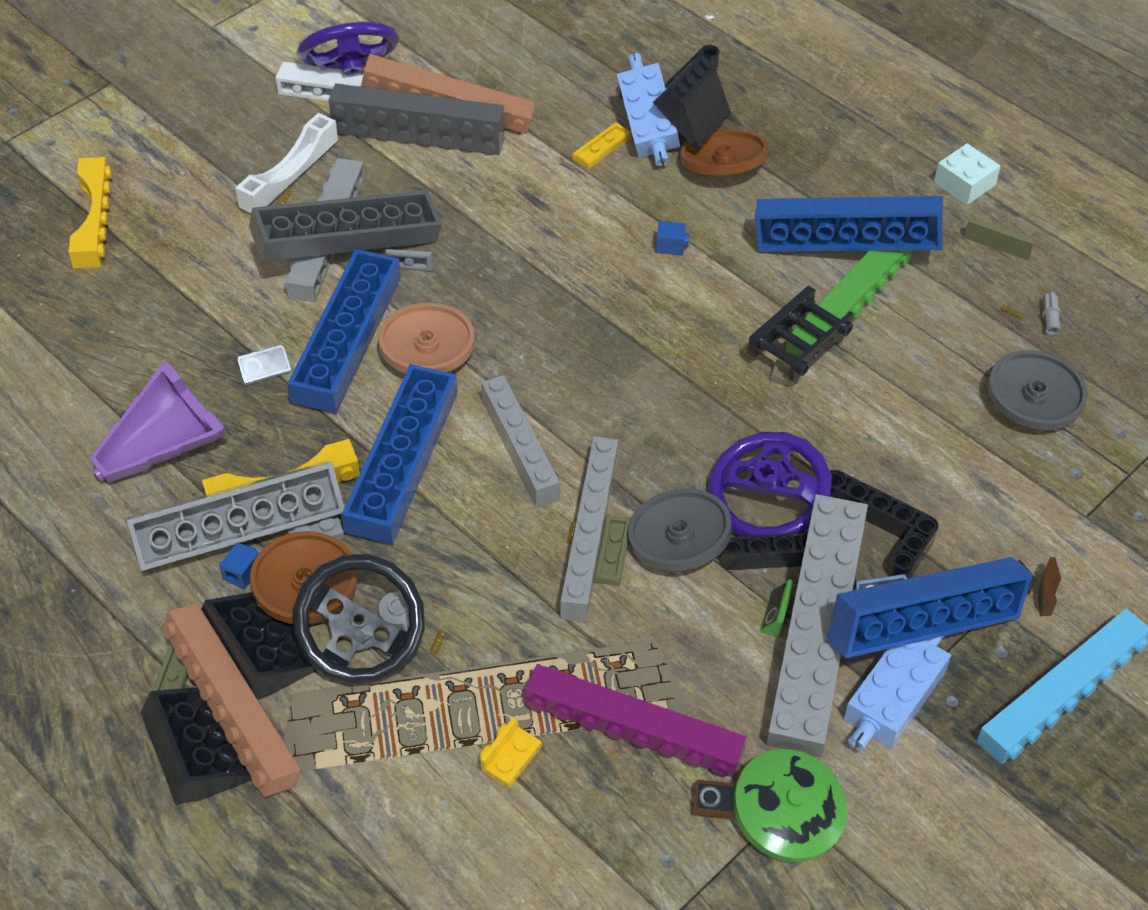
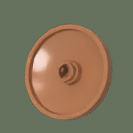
M419 303L401 308L391 314L383 322L379 330L381 355L389 365L404 373L407 372L410 364L443 372L452 371L470 357L475 344L474 329L470 320L457 309L437 303Z

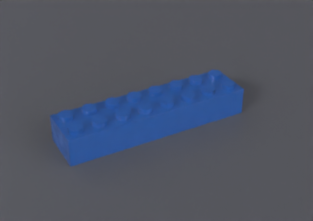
M943 196L757 199L755 225L758 252L943 250Z
M358 249L354 250L287 383L290 403L337 413L401 278L399 258Z
M412 364L409 365L341 514L344 533L393 545L458 394L456 374Z
M1013 557L838 593L827 640L845 658L1019 619L1032 573Z

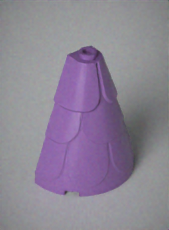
M165 362L156 370L138 397L134 398L119 422L113 425L92 455L90 460L96 466L92 471L101 482L106 479L110 483L151 469V466L181 456L183 453L212 443L226 435L227 431L212 412H208L188 390L184 381L168 362Z

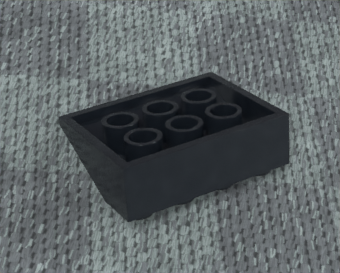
M702 53L652 102L696 150L707 141L731 113L716 68Z
M252 592L204 601L201 608L202 612L256 699L270 696L317 671L316 668L305 660L294 637L293 624L277 620L264 612L257 604Z
M198 687L150 691L140 713L175 803L203 800L252 781L248 770L240 763L233 745L227 741L221 725L215 721L209 705L201 698Z

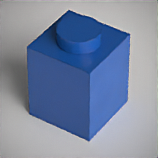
M659 221L656 253L683 256L684 246L688 247L690 233H685L686 223Z
M237 542L219 565L223 580L245 590L251 583V568L259 552L252 546H245Z

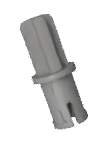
M1054 292L1045 293L1043 296L1044 310L1042 312V316L1045 319V332L1047 335L1055 336L1061 332L1059 319L1061 310L1058 308V297Z

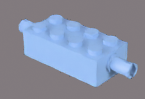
M635 53L636 61H634L633 54L628 57L631 70L619 73L617 77L638 157L641 158L654 154L657 166H662L660 158L663 159L664 165L669 162L666 150L680 147L676 127L652 103L665 90L659 63L643 66L641 55Z
M945 636L887 649L848 702L844 721L857 728L848 739L852 748L859 743L856 750L863 751L871 738L876 739L891 749L894 747L946 673L951 654L937 647Z

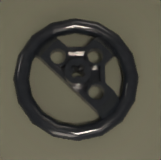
M371 554L342 555L318 566L301 585L292 609L293 634L305 660L324 677L347 685L376 684L399 673L417 653L425 631L424 603L413 580L393 562ZM368 570L386 577L400 590L408 607V630L404 631L331 589L326 582L345 571ZM332 600L339 601L342 605V611L339 614H331L327 609L328 602ZM310 608L328 621L332 638L323 652L318 649L310 632ZM357 616L362 618L361 625H357L354 622ZM377 628L386 629L389 635L388 640L385 642L377 641L374 638V630ZM340 637L348 638L352 644L351 649L348 651L339 650L336 645L337 639ZM373 647L384 654L392 656L390 659L372 668L352 669L347 667L355 652Z

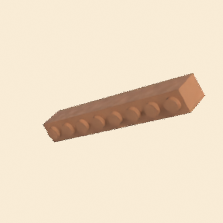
M369 54L361 87L504 105L505 128L527 134L535 106L534 101Z
M194 604L168 611L162 627L163 634L173 645L177 658L181 659L185 665L189 678L194 680L201 698L207 702L212 710L215 721L219 722L224 730L227 741L236 750L240 763L246 767L251 775L254 786L260 790L263 797L294 788L301 772L300 768L199 605Z

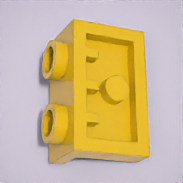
M514 717L508 724L504 723L497 732V738L491 745H486L480 754L482 772L507 788L513 785L542 747V741L521 729L518 720Z

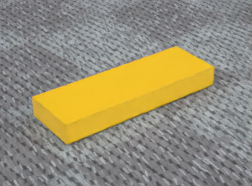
M615 122L572 153V159L589 169L632 138V132Z

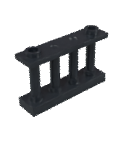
M809 285L749 336L747 353L756 357L762 351H768L791 366L789 380L792 382L799 376H804L814 362L843 336H848L853 329L854 313L849 311L842 319H839L818 306L814 300L816 289ZM806 312H812L833 327L825 332L801 316ZM796 324L818 338V340L813 345H810L787 329L791 325L794 326ZM776 338H783L804 353L796 359L772 342Z

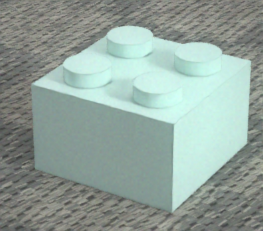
M965 144L938 163L934 183L968 205L996 186L1001 166L969 144Z

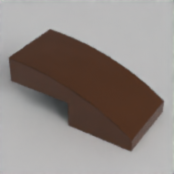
M1050 557L1039 586L1038 602L1041 616H1051L1057 603L1055 593L1060 584L1061 575L1055 557Z

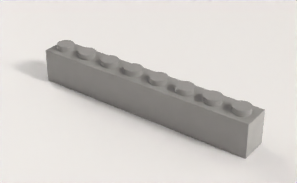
M337 158L335 165L330 168L329 180L324 183L323 194L318 197L317 201L357 197L365 179L363 162ZM334 254L292 259L291 271L284 279V288L287 289L288 299L315 303Z
M593 437L561 597L560 619L587 623L594 577L617 464L618 439Z

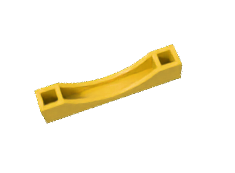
M105 157L78 158L77 176L80 187L89 196L92 205L85 222L70 236L69 256L73 269L101 267L102 257L106 255L103 241H107L105 225H108V214L106 210L110 209L107 194H111L109 179H112V168L107 166Z
M350 439L325 445L310 461L294 469L297 470L330 461L333 464L337 482L349 481L360 475L358 460ZM225 473L203 479L202 484L205 495L268 477L251 478Z

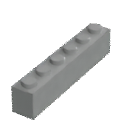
M502 375L482 381V402L536 509L560 501V482L505 376Z

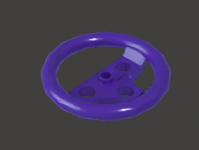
M378 22L343 23L326 27L310 34L299 43L297 56L306 65L318 66L320 69L342 68L343 74L353 75L363 71V64L367 63L369 54L385 57L394 51L400 37L393 27ZM358 36H380L383 39L381 43L368 45L359 43ZM337 39L338 46L328 52L316 53L313 50L318 45Z
M759 432L739 439L719 456L710 473L708 493L718 497L727 506L731 516L733 534L750 536L804 533L810 526L816 494L831 497L832 475L823 454L806 439L787 432ZM764 447L762 453L748 461L738 460L747 452ZM792 451L799 453L811 464L816 479L806 472L794 469L789 461ZM773 454H779L782 456L781 459L776 462L768 460V458ZM742 471L750 473V476L746 479H739L737 477ZM793 480L798 481L800 483V485L794 489L788 488L786 486L788 482ZM727 487H734L802 500L809 507L794 521L776 527L755 526L740 520L729 509L723 491Z

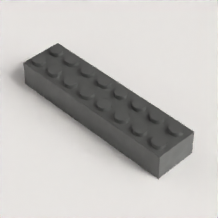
M335 83L328 99L330 118L336 121L337 134L500 155L505 139L504 105Z
M428 190L252 208L249 223L261 262L353 252L355 249L371 250L433 243L437 241L442 226Z

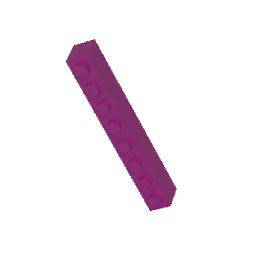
M536 664L524 690V704L535 711H545L555 715L558 719L579 723L586 729H596L612 738L630 741L637 747L656 750L665 757H675L686 761L691 766L707 768L719 776L734 778L745 749L747 736L540 664Z

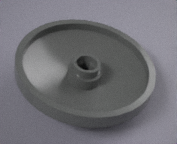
M1017 351L1002 357L992 368L988 380L989 396L993 404L1003 415L1022 426L1039 430L1059 429L1073 423L1081 415L1088 396L1087 387L1082 376L1072 365L1055 355L1041 351Z
M697 489L671 490L652 497L636 510L628 527L630 545L637 558L653 568L666 571L689 570L710 562L726 548L732 535V521L727 506L713 494Z

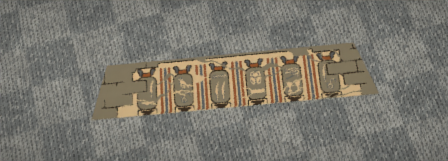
M652 640L386 679L376 684L345 685L293 693L283 742L300 770L308 771L492 743L497 738V732L504 723L508 724L513 717L518 720L519 727L532 736L584 729L579 723L558 719L551 713L535 711L524 704V690L536 664L681 714L694 712Z

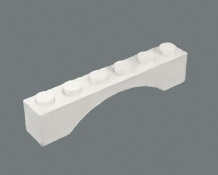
M317 113L305 124L295 145L279 164L265 173L249 175L235 188L239 208L252 213V208L268 206L338 141L336 121Z

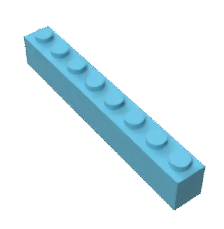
M1126 608L984 725L976 742L1001 765L1009 758L1011 760L1016 759L1023 751L1024 745L1028 742L1030 744L1036 742L1042 735L1044 728L1048 727L1051 729L1060 720V715L1063 712L1070 713L1077 706L1078 700L1082 696L1085 698L1089 697L1095 691L1096 685L1100 681L1103 683L1107 682L1114 674V669L1118 666L1123 668L1131 660L1133 653H1141L1148 646V626Z

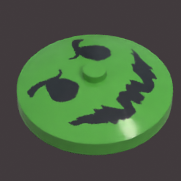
M775 749L762 753L746 765L734 787L733 810L741 831L751 844L772 858L786 862H806L816 859L831 849L845 828L847 802L840 782L824 763L807 753L792 749Z

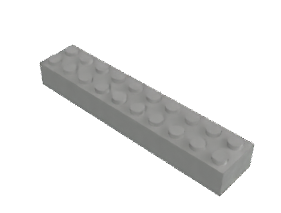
M817 494L815 496L766 746L798 750L809 755L822 757L841 653L827 640L837 594L853 590L868 504Z

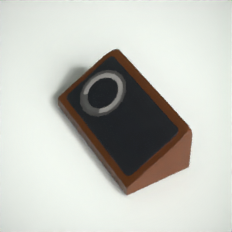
M697 780L693 814L736 819L733 810V791L736 783Z

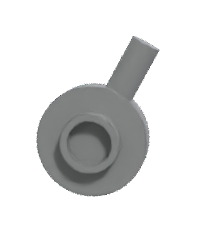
M394 591L385 595L379 603V617L395 627L407 631L409 627L408 607L401 592Z

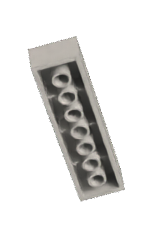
M325 461L126 517L140 569L143 571L230 546L237 542H244L341 514L345 507L333 464L330 461Z

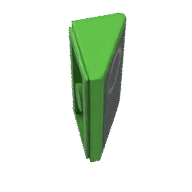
M789 579L771 591L760 628L762 634L774 637L780 636L791 598L793 580Z

